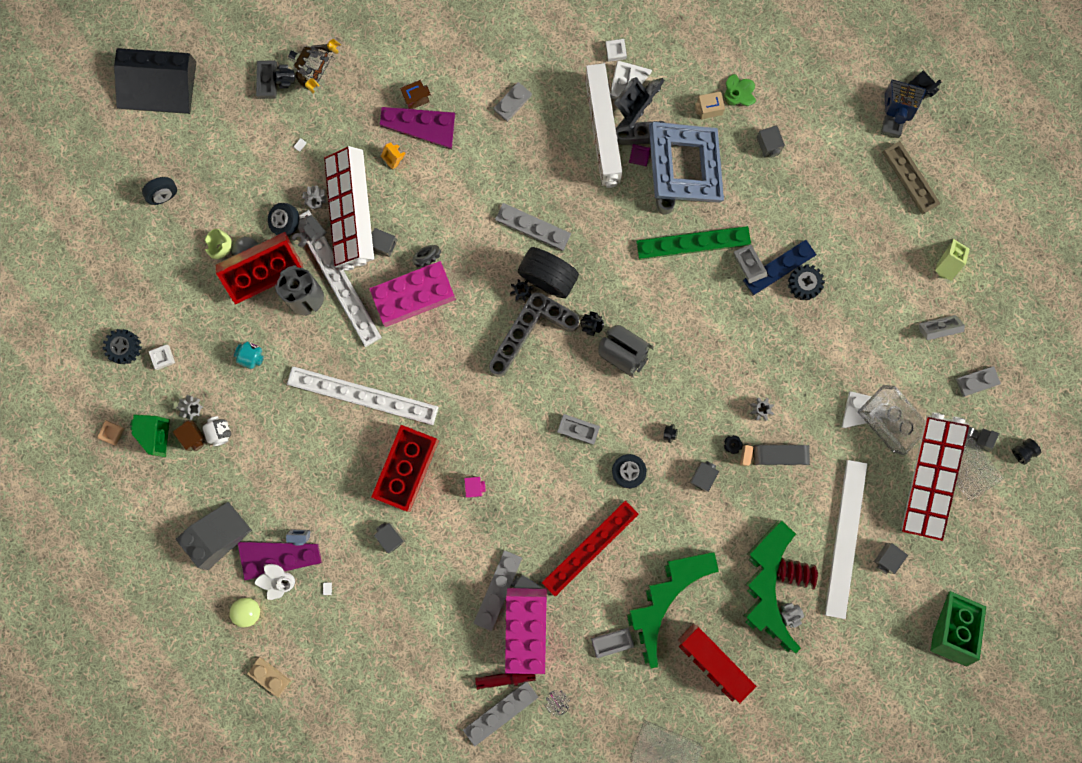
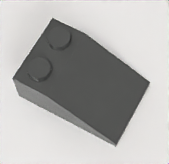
M227 502L190 525L176 538V541L197 568L209 570L247 536L252 529L235 508Z

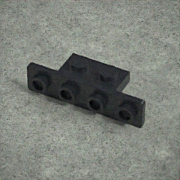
M637 77L629 81L614 102L624 116V119L616 128L618 132L630 131L635 127L638 118L644 114L645 108L653 101L652 98L661 90V86L665 81L663 78L650 81L646 88L643 87Z

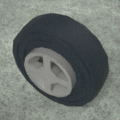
M169 177L155 178L142 188V195L150 205L165 203L177 194L176 184Z
M278 203L270 209L267 222L272 233L279 235L285 232L288 237L297 230L300 217L297 209L291 204Z
M622 455L613 464V479L623 488L631 489L638 487L646 478V465L636 455Z

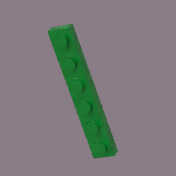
M745 226L637 240L636 245L639 260L744 247L751 245L749 227Z

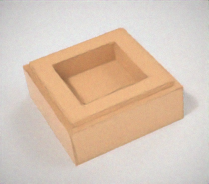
M105 420L97 438L116 446L124 428Z
M743 446L740 460L741 466H749L751 464L753 446Z

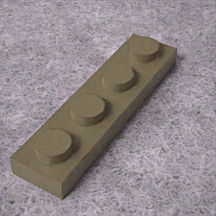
M901 141L882 152L922 215L941 204Z

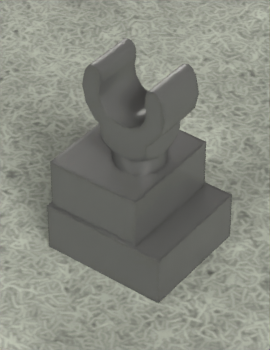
M312 215L305 219L308 223L302 227L304 232L292 236L294 241L301 238V242L298 244L300 248L305 246L309 237L316 242L327 233Z
M969 427L967 437L976 439L974 445L989 452L993 449L1000 433L984 428L978 432Z

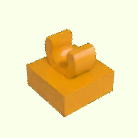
M390 142L385 145L381 158L393 170L399 165L406 153H400L398 151L400 146L393 145Z

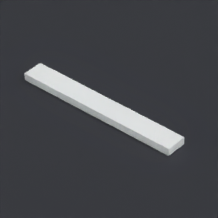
M310 210L299 215L298 229L300 233L304 232L302 227L308 223L305 219L312 215ZM325 236L320 237L316 242L309 237L306 241L309 249L364 346L367 347L381 339V335L343 268L334 266L333 251Z
M293 366L287 385L430 425H434L439 408L438 406Z
M846 460L824 614L826 616L846 619L867 463Z

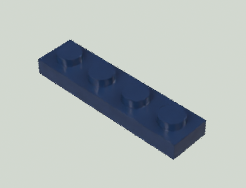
M804 240L765 265L767 277L749 283L747 278H745L743 282L754 296L817 254L808 241Z

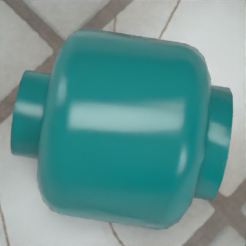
M248 341L243 344L240 343L234 353L236 363L248 369H253L256 365L260 366L264 360L262 348Z

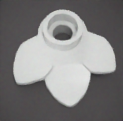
M274 564L265 565V573L255 580L257 586L268 590V600L281 598L284 592L290 591L295 585L294 577L289 573H285L280 566ZM282 580H287L289 582L283 583Z

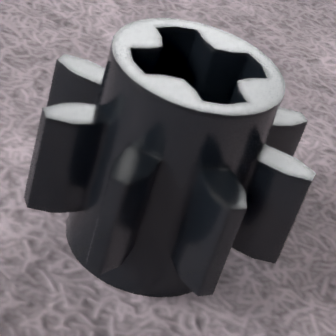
M279 65L277 69L273 70L274 83L279 84V88H289L295 82L294 70L288 69V65Z
M518 279L516 285L511 284L514 291H511L510 295H516L515 302L523 299V302L526 303L525 298H530L532 294L529 291L533 290V286L528 287V280L521 282L520 279ZM524 287L526 293L522 292L519 294L518 289Z
M590 311L589 315L585 314L582 317L580 325L583 328V332L594 336L595 332L600 333L603 330L604 321L598 313Z

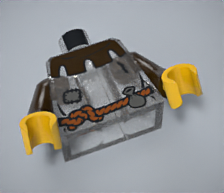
M331 39L328 44L312 45L311 47L306 45L300 53L294 50L290 51L288 60L294 63L295 78L302 88L310 90L312 94L315 92L314 88L321 89L336 62L333 53L338 54L339 52L336 49L337 46H341L338 41Z

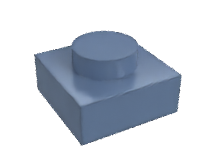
M291 529L286 535V542L293 545H303L310 538V530Z

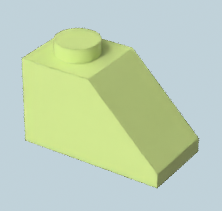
M953 239L937 263L935 269L937 274L944 279L947 278L952 281L966 265L970 249Z

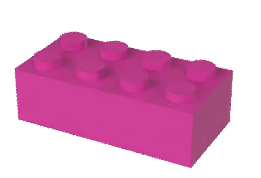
M441 261L369 288L385 327L456 300Z
M507 588L505 673L545 674L547 589Z

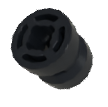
M1030 438L1023 441L1021 446H1016L1012 449L1013 455L1023 465L1029 463L1032 457H1037L1042 453L1039 445Z

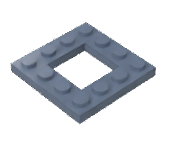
M660 122L650 123L649 131L655 198L718 203L724 201L718 128ZM671 145L699 147L702 181L674 179Z

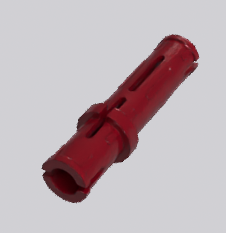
M501 673L475 677L477 690L511 684L518 686L519 683L536 681L535 674Z

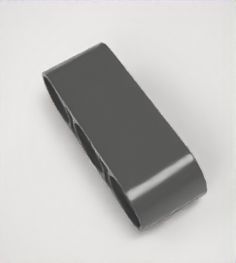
M754 445V465H810V445Z

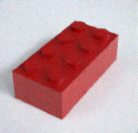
M283 232L215 266L216 275L236 305L274 287L275 284L277 285V281L281 276L280 273L291 266L303 268V263L286 233Z
M400 425L371 498L406 512H411L439 440L412 428Z
M693 623L679 637L678 641L681 644L678 647L688 657L692 655L695 658L693 662L703 672L705 670L709 672L706 676L717 687L723 686L721 691L732 702L736 700L740 704L757 687L696 624Z

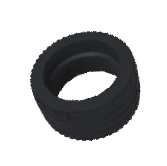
M530 247L517 271L522 278L528 280L532 285L563 299H566L579 276L578 271L561 258L535 247Z

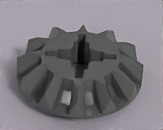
M437 245L425 246L417 251L412 261L416 267L423 268L432 262H436V259L440 257L441 250Z

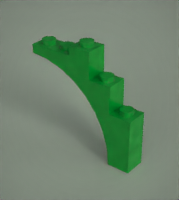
M778 520L747 553L750 557L748 561L754 567L760 566L761 568L745 584L748 587L747 592L754 599L757 597L759 599L743 616L747 619L745 623L753 631L755 628L762 631L767 627L765 632L773 639L777 637L781 641L779 645L787 653L791 651L796 654L801 647L790 636L785 627L776 598V575L780 560L796 533L782 520Z
M715 552L668 560L664 569L666 577H670V580L648 585L649 589L645 590L647 601H651L652 604L629 609L630 614H626L628 625L633 626L634 630L641 629L642 631L638 633L640 644L645 645L646 652H642L643 659L650 669L658 667L657 639L662 619L668 607L678 594L691 583L704 576L719 572Z

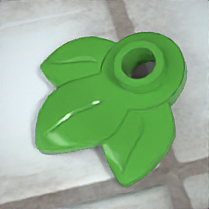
M736 74L731 75L727 79L725 101L729 105L740 103L744 106H751L757 101L751 94L755 89L754 81L750 79L740 80Z

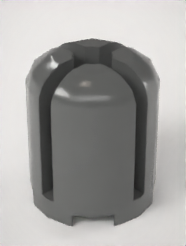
M291 266L280 273L281 276L277 281V286L275 284L276 292L294 313L303 316L311 315L308 305L304 302L305 300L315 312L321 308L324 301V292L307 269Z
M615 325L606 332L607 338L603 337L601 339L598 353L601 358L634 378V372L636 370L637 372L641 371L648 361L647 353L649 349L653 350L654 346L623 326Z

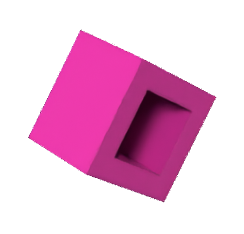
M481 477L464 478L466 498L483 497L482 492H486L485 481H481Z

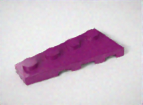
M382 107L380 126L452 150L456 114L455 112Z
M238 543L244 581L258 578L264 574V566L267 564L278 565L285 572L322 563L319 544Z

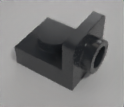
M924 70L909 82L910 85L926 89L923 100L927 96L932 98L940 90L938 86L942 83L940 79L935 83Z

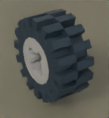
M809 264L801 265L790 274L788 288L791 289L790 293H793L795 298H800V300L806 299L807 301L821 293L825 280H822L824 275L819 273L821 271L819 268L816 270L814 265L809 267Z

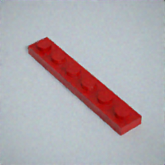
M625 500L542 581V584L556 597L639 515L637 511Z

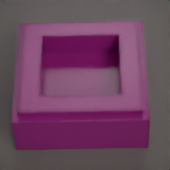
M633 144L629 163L647 167L651 148Z

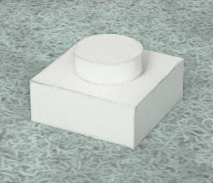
M624 39L606 41L608 62L625 60L627 58Z
M169 345L149 351L156 370L175 363Z

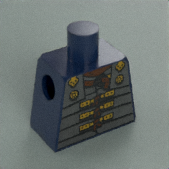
M892 79L884 94L885 113L895 117V122L898 124L912 121L922 102L926 89Z

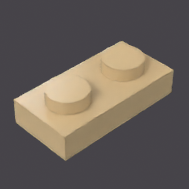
M261 657L258 658L247 673V675L278 698L291 682L289 678Z

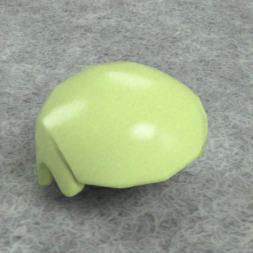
M213 229L205 237L204 241L208 245V249H205V251L211 258L222 259L231 251V238L221 229Z
M252 598L237 599L230 608V619L238 627H250L259 619L260 607Z

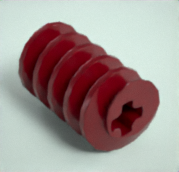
M781 558L776 579L779 576L780 582L783 583L785 578H788L789 585L795 580L796 586H799L802 581L804 588H807L808 584L811 583V589L814 590L817 585L818 570L814 564L809 566L808 563L804 562L801 565L800 561H795L793 564L791 559L785 562V559Z

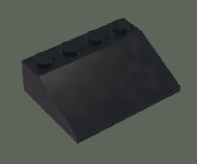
M116 48L114 73L117 109L190 114L196 60L190 53Z

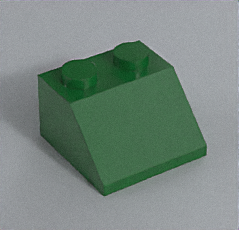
M133 414V419L130 422L133 437L148 455L166 457L170 419Z

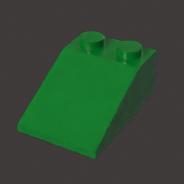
M952 591L948 592L933 632L930 651L966 667L979 661L986 606Z

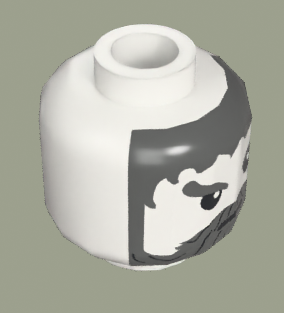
M218 416L209 418L207 420L208 423L203 426L207 443L213 444V446L227 443L231 437L227 420L219 419Z

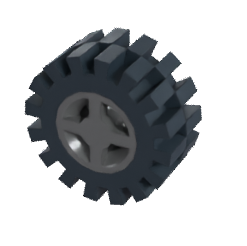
M116 329L117 332L111 331L112 335H107L106 338L108 340L103 341V344H106V347H103V350L106 351L104 353L109 360L123 365L125 363L130 364L132 360L135 361L137 359L135 357L140 355L139 350H142V347L139 345L141 344V341L138 340L139 337L125 329Z

